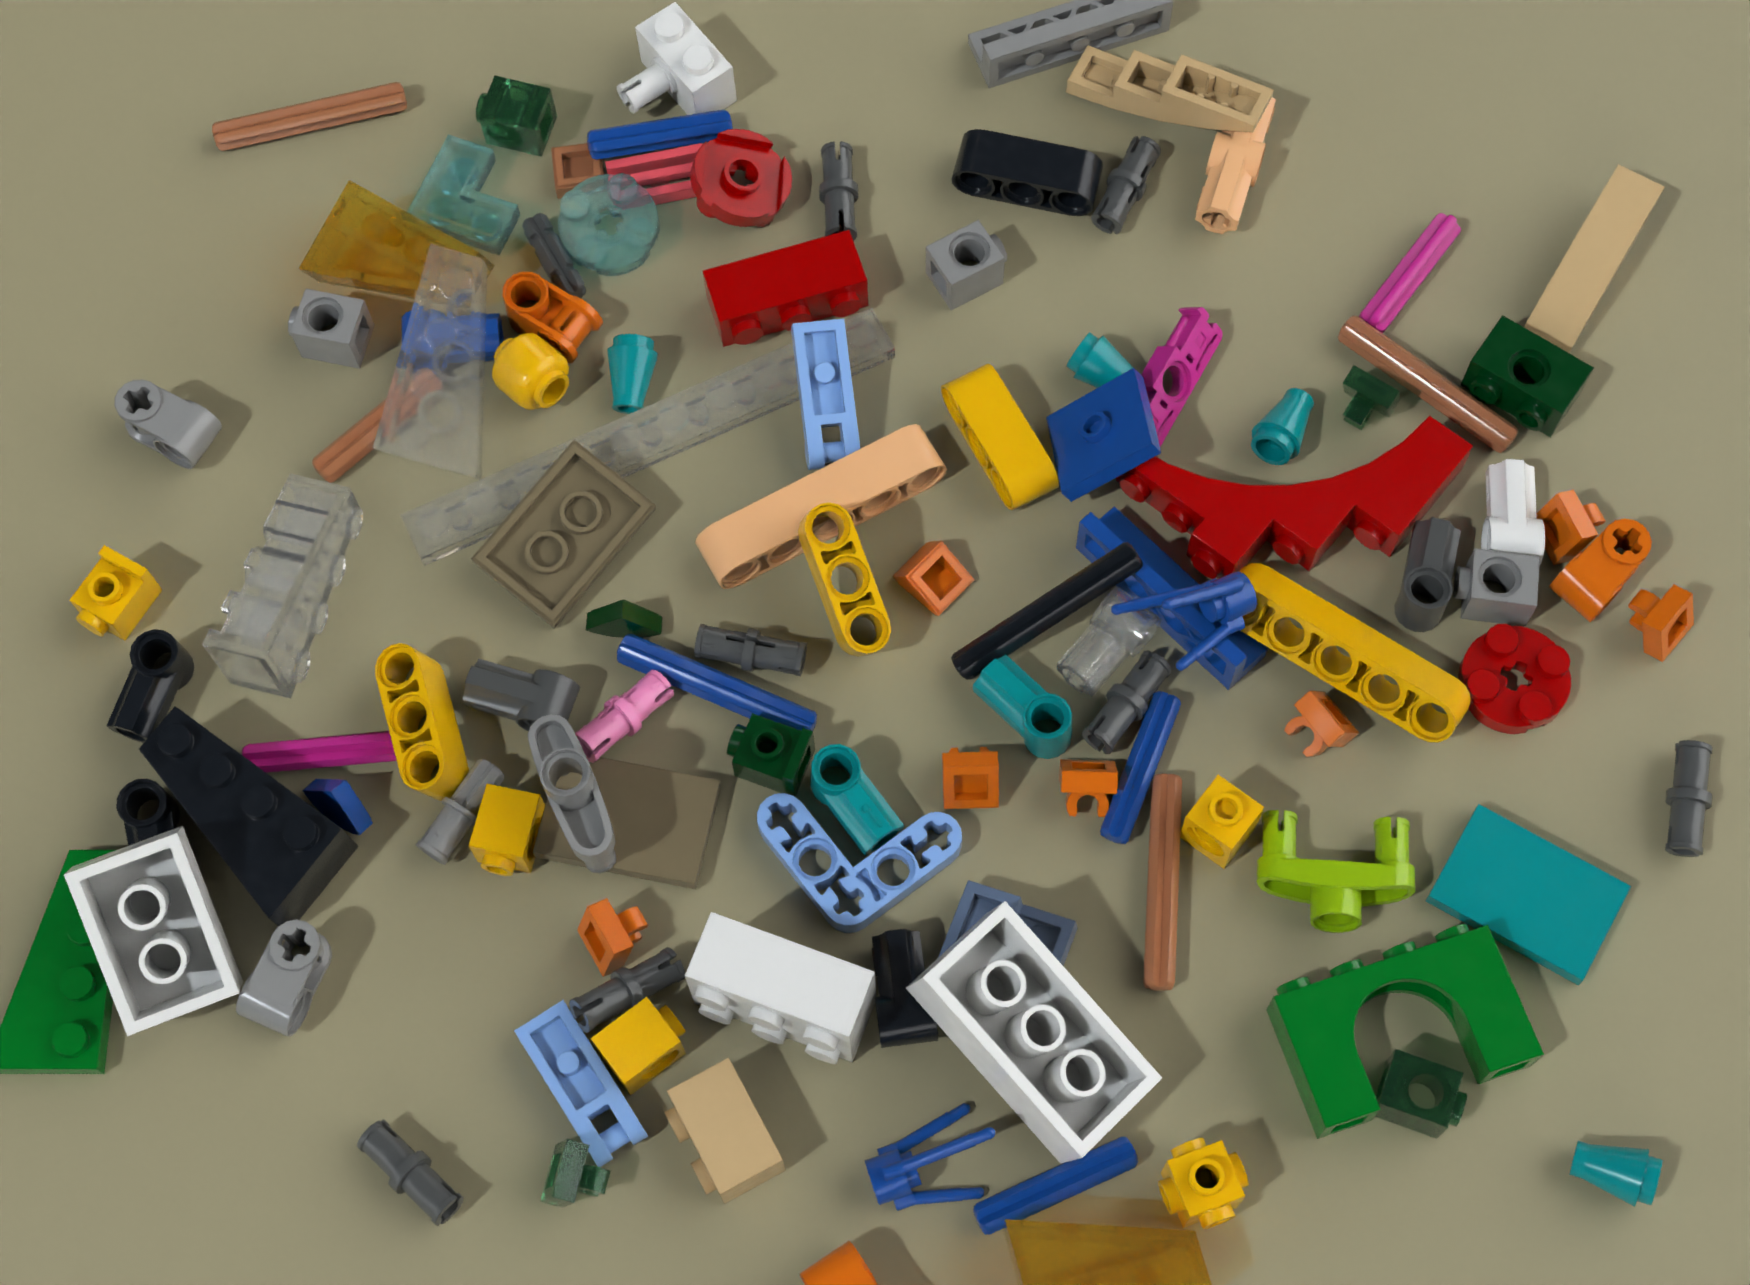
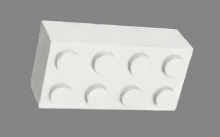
M1006 901L987 912L906 987L909 993L1060 1164L1083 1158L1162 1079L1159 1073Z

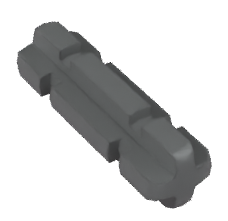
M537 213L533 217L524 220L522 225L524 234L530 245L535 248L534 252L551 282L568 294L582 298L586 293L584 281L578 270L574 269V263L557 233H554L553 226L547 215Z

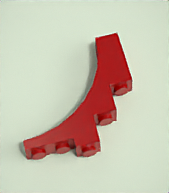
M1429 416L1402 443L1368 464L1331 478L1293 485H1246L1207 478L1168 464L1155 456L1116 477V481L1119 482L1121 489L1131 499L1140 503L1145 501L1159 511L1164 521L1171 528L1180 533L1188 532L1191 534L1186 556L1191 558L1193 566L1208 578L1219 579L1240 571L1249 563L1266 541L1272 545L1273 550L1281 559L1290 564H1299L1310 572L1346 527L1353 531L1356 539L1365 547L1372 550H1380L1388 557H1391L1410 534L1415 521L1421 520L1461 472L1473 445Z

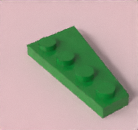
M69 850L0 1026V1074H104L113 999L64 874L72 866L116 850Z

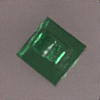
M1354 365L1343 382L1344 393L1353 397L1343 413L1345 417L1343 420L1361 431L1374 410L1389 418L1400 401L1399 390Z
M566 1139L555 1145L540 1202L563 1208L575 1203L577 1192L598 1197L599 1194H605L611 1171L585 1164L589 1145Z

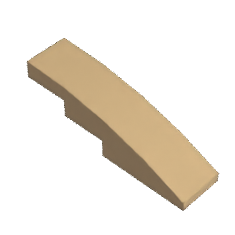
M1087 45L1068 78L1066 93L1091 102L1162 122L1203 129L1252 133L1258 125L1274 92V89L1182 54L1176 65L1136 50L1132 52L1128 60H1125Z
M1618 164L1544 290L1524 328L1564 351L1571 352L1663 192L1664 186Z

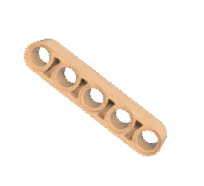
M917 424L908 425L714 522L697 536L695 544L720 587L723 589L734 588L803 554L798 535L799 525L804 516L817 505L831 502L842 506L851 516L854 526H857L928 490L944 477L947 468L921 426ZM820 516L813 520V534L819 541L824 543L838 536V527L829 517Z

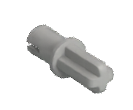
M480 759L476 761L452 797H444L441 802L444 808L421 840H418L415 845L437 862L446 865L448 858L471 825H475L486 784L500 786L504 780L502 771L487 760Z

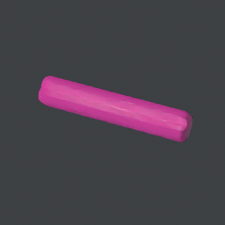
M1439 213L1432 219L1360 312L1359 317L1381 333L1385 332L1460 234L1461 227L1456 223L1457 219L1453 215L1447 216Z
M389 731L253 743L242 747V755L266 773L397 761Z

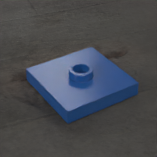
M1135 368L1130 369L1046 417L1061 493L1070 502L1161 454L1144 378Z

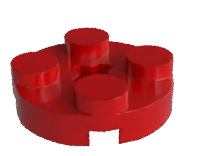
M728 129L718 133L717 138L710 140L707 144L705 142L699 148L691 167V186L697 197L696 203L699 211L706 217L716 218L733 226L764 227L769 225L775 215L783 208L792 188V172L785 156L781 160L778 154L771 149L773 143L759 133L745 129ZM736 170H741L745 172V179L753 181V184L742 186L734 182L731 177L734 176Z
M1496 624L1470 645L1461 661L1458 679L1467 687L1471 700L1468 709L1480 723L1501 733L1521 734L1526 733L1528 729L1538 728L1541 725L1545 726L1557 717L1571 691L1572 678L1569 671L1571 661L1569 654L1564 648L1556 645L1551 639L1536 630L1522 626ZM1516 669L1522 672L1523 677L1528 681V686L1521 684L1516 691L1507 688L1508 679L1500 675L1501 671Z

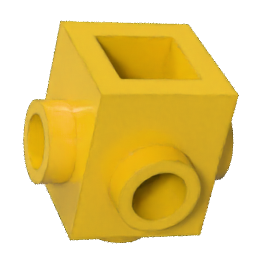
M1203 1137L1193 1139L1171 1150L1173 1158L1165 1163L1161 1171L1163 1179L1158 1181L1160 1194L1170 1215L1177 1213L1183 1228L1200 1222L1203 1230L1235 1218L1236 1215L1233 1209L1237 1208L1245 1198L1242 1188L1249 1185L1246 1171L1237 1153L1228 1154L1222 1140L1206 1145ZM1209 1169L1216 1186L1212 1188L1201 1187L1196 1181V1172Z

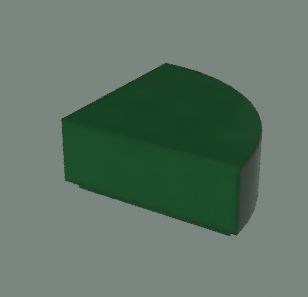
M623 599L588 612L586 630L618 638H624L626 634H634L641 638L652 637L661 634L663 617Z

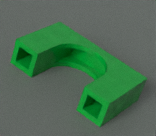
M1467 924L1456 925L1438 933L1435 936L1437 941L1435 943L1420 948L1416 947L1414 941L1402 943L1383 952L1384 960L1366 966L1363 965L1361 959L1348 961L1329 971L1330 978L1311 984L1308 977H1301L1284 983L1276 989L1278 995L1273 996L1266 1011L1317 1139L1367 1123L1381 1110L1358 1055L1354 1040V1025L1358 1010L1365 1003L1378 996L1390 993L1412 994L1424 998L1438 1007L1451 1022L1477 1084L1531 1067L1544 1055L1488 925L1471 931Z

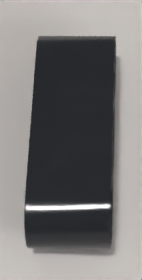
M974 129L964 133L951 181L959 191L971 196L1069 216H1084L1091 213L1103 170V162L1097 155L1087 150L988 130Z

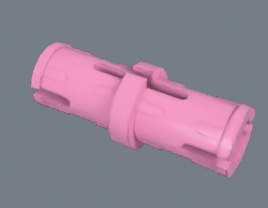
M656 670L649 671L636 685L620 697L617 695L611 697L604 703V710L597 717L575 732L578 740L581 741L580 744L589 762L594 763L600 756L624 736H633L642 728V721L674 696V691L668 689L671 687V684L660 672Z

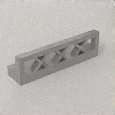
M1074 0L968 34V44L988 88H992L1079 60L1087 45L1107 51L1169 31L1173 0Z

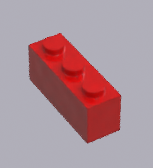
M850 230L703 270L706 296L723 347L732 344H751L764 335L782 330L791 331L793 323L812 322L831 316L846 317L854 314L860 308L869 306L868 280Z

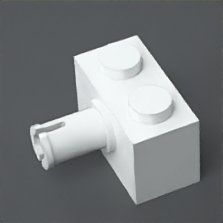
M676 2L635 27L641 62L647 69L617 86L620 99L626 107L628 106L631 113H636L641 107L666 91L687 115L724 110L737 101L732 65Z

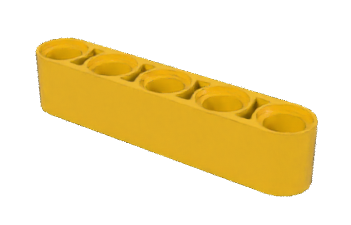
M1250 563L1240 570L1252 583L1257 598V606L1254 612L1243 616L1245 628L1240 630L1241 632L1419 739L1438 743L1447 740L1452 735L1468 711L1471 702L1467 687L1459 679L1269 566L1261 563ZM1289 617L1298 621L1303 629L1296 627ZM1336 646L1345 649L1350 657L1339 652ZM1383 674L1392 677L1398 685L1387 681ZM1431 703L1442 707L1447 714L1438 712L1432 707Z

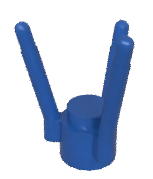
M1237 571L1199 585L1115 604L1111 607V612L1119 615L1162 606L1165 610H1171L1199 603L1205 618L1210 622L1218 621L1221 623V626L1176 662V668L1183 671L1228 635L1244 629L1245 622L1243 616L1254 612L1257 606V598L1254 587L1244 573Z
M963 1103L896 1143L878 1148L879 1156L865 1160V1164L879 1205L894 1201L896 1210L899 1211L920 1204L982 1198L985 1192L981 1187L912 1192L911 1188L922 1185L918 1168L995 1137V1130L992 1127H988L914 1156L911 1151H908L967 1115L971 1107L969 1104Z

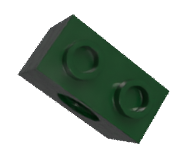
M1502 315L1471 359L1461 386L1470 390L1477 400L1486 404H1494L1513 415L1525 428L1540 431L1551 438L1582 392L1594 367ZM1515 376L1525 377L1528 380H1530L1532 384H1524L1520 382Z

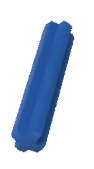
M717 110L591 130L587 134V146L592 159H605L709 142L717 138L718 133L733 129V125L727 110Z
M1156 691L1152 696L1120 777L1117 794L1113 795L1109 810L1101 826V836L1109 841L1118 844H1126L1129 841L1180 709L1181 701L1174 695L1163 691Z
M1127 1137L1117 1138L1089 1151L1081 1159L1063 1163L976 1203L973 1209L976 1221L985 1235L995 1233L1135 1168L1138 1163L1136 1151Z

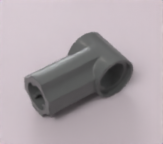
M1431 517L1428 520H1416L1413 525L1401 589L1394 605L1398 622L1411 631L1426 632L1435 628L1439 624L1453 593L1451 581L1461 530L1455 528L1450 521ZM1422 594L1430 598L1433 603L1424 604L1419 602L1413 595Z
M478 659L476 664L471 666L465 680L462 700L467 707L514 720L521 728L529 732L531 725L542 716L560 715L568 721L580 691V686L571 678L554 671L538 669L534 674Z

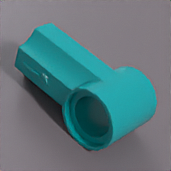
M1006 654L1001 658H995L982 670L980 676L973 684V692L1024 738L1025 746L1030 753L1039 758L1051 759L1066 752L1072 739V712L1065 699L1056 694L1046 692ZM1050 719L1059 723L1061 727L1052 733H1042L1035 729L1034 726L1041 720Z
M830 744L821 748L815 754L811 764L810 778L814 797L822 804L828 806L864 856L875 852L904 829L902 821L861 769V762L857 754L850 747L841 744ZM838 766L848 772L850 779L841 785H832L822 778L821 773L829 767Z

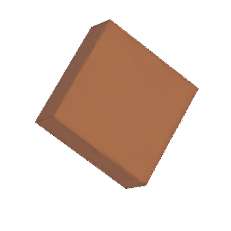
M587 143L551 148L555 190L558 199L607 193L603 159H592Z

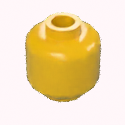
M534 333L520 334L515 338L506 339L496 349L492 369L493 381L502 392L519 406L527 410L549 408L555 405L566 393L569 386V365L567 359L542 337Z

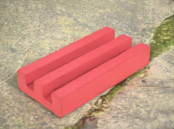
M699 143L605 161L615 213L696 197L692 190L691 180L669 183L671 180L690 177L693 161L703 144ZM645 185H650L652 187L621 193V190L629 188H635Z

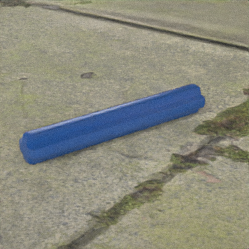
M626 634L618 647L617 661L644 674L651 670H656L672 686L749 719L753 713L801 731L802 728L814 731L817 723V714L811 709L634 634Z

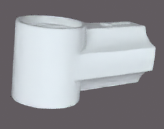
M1505 459L1500 463L1491 464L1485 472L1487 517L1482 528L1481 549L1539 556L1540 566L1545 549V527L1543 520L1537 519L1534 467L1527 465L1524 460Z

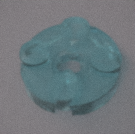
M603 174L588 178L575 186L573 190L565 193L561 199V211L558 218L559 235L570 258L579 266L583 265L587 269L596 270V273L600 275L618 276L637 269L650 256V250L655 245L656 238L658 240L660 233L659 215L651 195L645 188L637 184L636 180L629 174ZM611 215L613 218L620 217L623 222L616 225V234L608 236L604 229L596 231V225L601 222L603 216Z

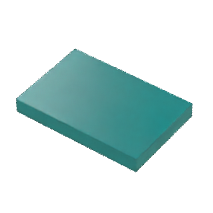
M1478 804L1425 902L1475 929L1488 925L1496 941L1579 985L1584 980L1631 886Z

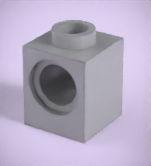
M979 220L926 246V274L951 311L1003 284L1004 262L1007 261L1006 250L998 236L995 234L989 236ZM971 260L977 262L978 264L974 266H965L962 265L960 262Z
M305 289L300 305L295 306L290 313L288 332L292 336L301 357L360 369L375 324L365 300ZM336 324L330 330L321 331L325 326Z
M1474 548L1466 566H1458L1454 579L1453 597L1462 599L1460 619L1525 627L1537 607L1540 557ZM1484 581H1494L1500 584L1505 593L1499 594L1490 591L1485 586Z

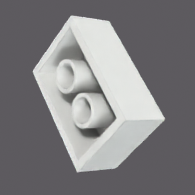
M183 826L72 866L64 874L127 1036L240 993L243 985L241 974Z
M713 912L710 913L685 973V979L693 1001L700 1006L698 1012L703 1016L723 1024H730L732 1018L753 1025L752 1033L773 1043L783 1044L785 1038L807 1045L805 1052L810 1056L831 1064H837L839 1058L853 1062L875 1005V971Z

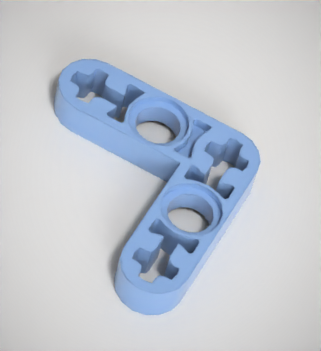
M787 793L769 796L760 804L757 812L758 829L765 843L827 922L836 930L844 933H856L874 922L950 865L959 856L962 847V832L958 822L949 814L930 812L919 818L853 867L803 803L795 796ZM778 810L784 816L791 812L794 813L791 817L792 826L801 838L794 846L792 845L791 837L783 827L778 826L773 830L771 829L773 825L771 814ZM932 829L937 834L947 831L949 833L947 836L948 848L942 851L937 845L931 846L922 853V863L926 866L919 868L915 856L905 846L911 844L914 853H916L927 844L928 830ZM808 831L812 833V835L804 837ZM793 846L790 852H787L785 850L786 848H790ZM819 849L829 855L831 865L826 873L820 876H810L801 870L799 866L801 857L810 850ZM888 859H898L907 865L910 873L902 884L890 886L884 884L877 875L879 866ZM841 873L846 877L838 880L839 888L850 900L857 896L862 898L858 902L860 913L854 917L848 911L840 915L836 913L840 908L839 900L830 886ZM827 888L823 895H821L818 892L820 890Z

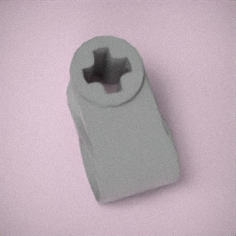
M143 379L132 380L124 384L115 396L114 406L119 416L125 421V427L130 437L186 469H193L222 428L219 419L206 408L193 401L184 400L150 381Z
M296 919L286 921L278 926L272 933L270 941L255 970L242 987L236 1004L237 1014L285 1036L290 1037L295 1034L306 1018L312 998L330 965L332 951L327 939L306 921ZM308 944L311 947L306 956L297 954L294 957L291 954L295 945L305 947Z

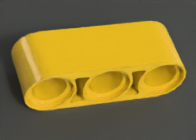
M985 364L941 386L942 397L952 419L999 497L1009 510H1014L1059 487L1058 475L1050 457L991 364Z
M831 502L819 504L812 508L801 520L798 535L836 641L841 649L849 655L860 657L875 653L888 642L891 626L854 523L847 510L842 506ZM816 517H829L835 522L838 527V537L834 543H823L815 537L812 524ZM835 567H847L855 574L857 585L852 594H842L832 585L831 575ZM855 617H865L873 623L876 634L870 645H860L851 636V622Z
M398 643L390 645L383 650L377 659L375 676L400 776L408 787L433 799L442 801L444 797L451 798L469 773V767L444 671L441 665L433 658L407 644ZM414 667L412 675L406 680L408 672ZM426 715L424 725L418 730L421 719ZM439 764L438 773L431 780L432 770Z

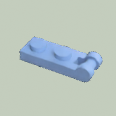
M844 318L793 323L791 326L805 440V458L808 470L821 469L825 467V463H833L860 449ZM839 426L840 441L823 443L821 428Z
M564 1000L514 1030L598 1168L613 1160L614 1158L611 1153L631 1141L634 1146L648 1137ZM608 1109H611L618 1122L598 1134L591 1121Z

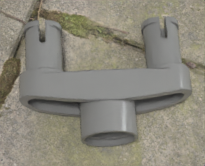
M552 714L542 716L531 725L528 732L530 749L542 786L559 825L576 857L584 861L587 869L593 873L607 872L616 863V853L614 850L616 840L606 805L590 763L567 719L560 715ZM571 772L582 775L579 784L572 789L562 790L555 787L556 782L561 776L568 775Z

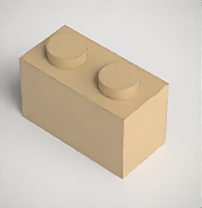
M729 1058L667 1090L674 1107L664 1113L680 1143L691 1138L700 1158L690 1164L706 1195L717 1190L724 1204L786 1171L779 1151Z

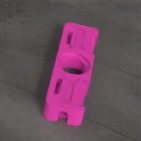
M1184 307L1178 310L1182 314L1166 344L1164 346H1157L1141 374L1144 378L1160 447L1222 340L1223 333L1217 323H1207L1210 316L1203 307ZM1167 368L1172 374V387L1168 394H1166L1162 384L1163 375Z

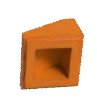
M942 541L925 543L893 575V578L901 587L935 616H939L975 580Z

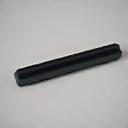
M1128 542L1120 544L953 653L951 659L954 667L966 680L973 679L995 658L998 659L1005 654L1008 656L1139 571L1143 563L1137 551Z

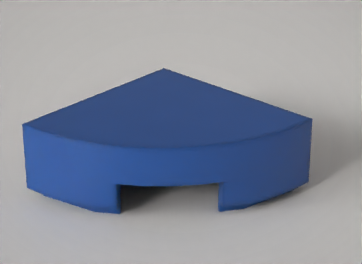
M315 779L302 790L311 803L324 816L347 832L361 835L373 824L371 816L347 780Z

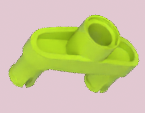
M1268 810L1261 816L1263 824L1262 856L1257 860V885L1268 894L1310 904V922L1315 929L1331 933H1344L1356 930L1362 925V907L1399 902L1409 898L1416 892L1415 867L1409 863L1410 822L1405 818H1396V827L1392 829V836L1391 817H1380L1373 822L1375 831V863L1299 859L1296 857L1297 814L1284 810L1281 831L1278 829L1279 810Z

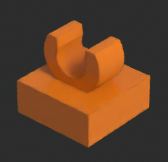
M1574 489L1557 493L1536 513L1537 519H1542L1544 522L1545 550L1553 565L1571 561L1599 535L1594 526H1599L1606 522L1597 504L1589 503L1582 505Z
M1673 584L1662 599L1647 590L1641 589L1628 604L1629 608L1636 612L1629 620L1630 624L1643 632L1644 653L1661 662L1666 659L1694 625L1693 593Z
M1311 690L1294 704L1302 716L1291 719L1284 730L1288 735H1296L1306 726L1311 728L1314 733V740L1302 752L1306 757L1318 756L1327 747H1344L1359 734L1358 730L1326 692Z
M958 747L951 748L948 753H942L944 809L999 808L998 751H989L987 747H980L979 752H959Z
M1060 759L1059 783L1061 792L1067 793L1066 808L1069 816L1077 815V802L1085 795H1091L1097 799L1098 817L1106 816L1109 810L1107 794H1117L1118 770L1115 761Z
M606 898L587 906L577 931L600 973L605 977L615 970L624 967L634 946L633 944L642 938L639 931L647 928L648 924L638 906L631 907L616 915L609 900Z

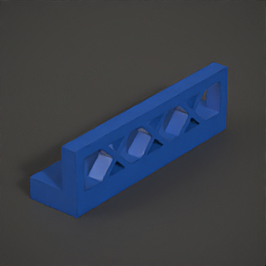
M1115 506L1100 519L1090 512L1079 522L1076 549L1091 563L1124 542L1131 544L1137 551L1143 563L1142 568L1116 585L1131 600L1199 585ZM1199 603L1171 610H1165L1162 606L1143 610L1187 652L1221 626L1220 622H1210L1205 618ZM1239 630L1224 638L1198 659L1197 662L1226 689L1230 690L1266 656L1268 647Z

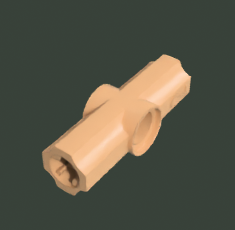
M1271 98L1253 133L1217 131L1205 175H1208L1207 180L1202 188L1195 220L1200 222L1206 230L1218 234L1237 230L1250 186H1255L1266 148L1264 140L1274 114L1275 98Z

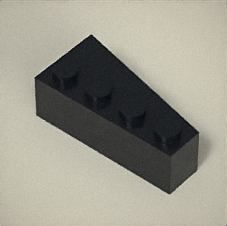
M174 706L139 748L140 752L266 916L277 926L286 921L300 920L359 847L342 828L176 706Z

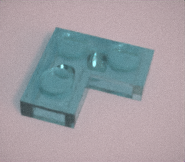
M448 134L406 212L409 225L500 256L520 217V212L517 204L480 192L496 162L493 149Z

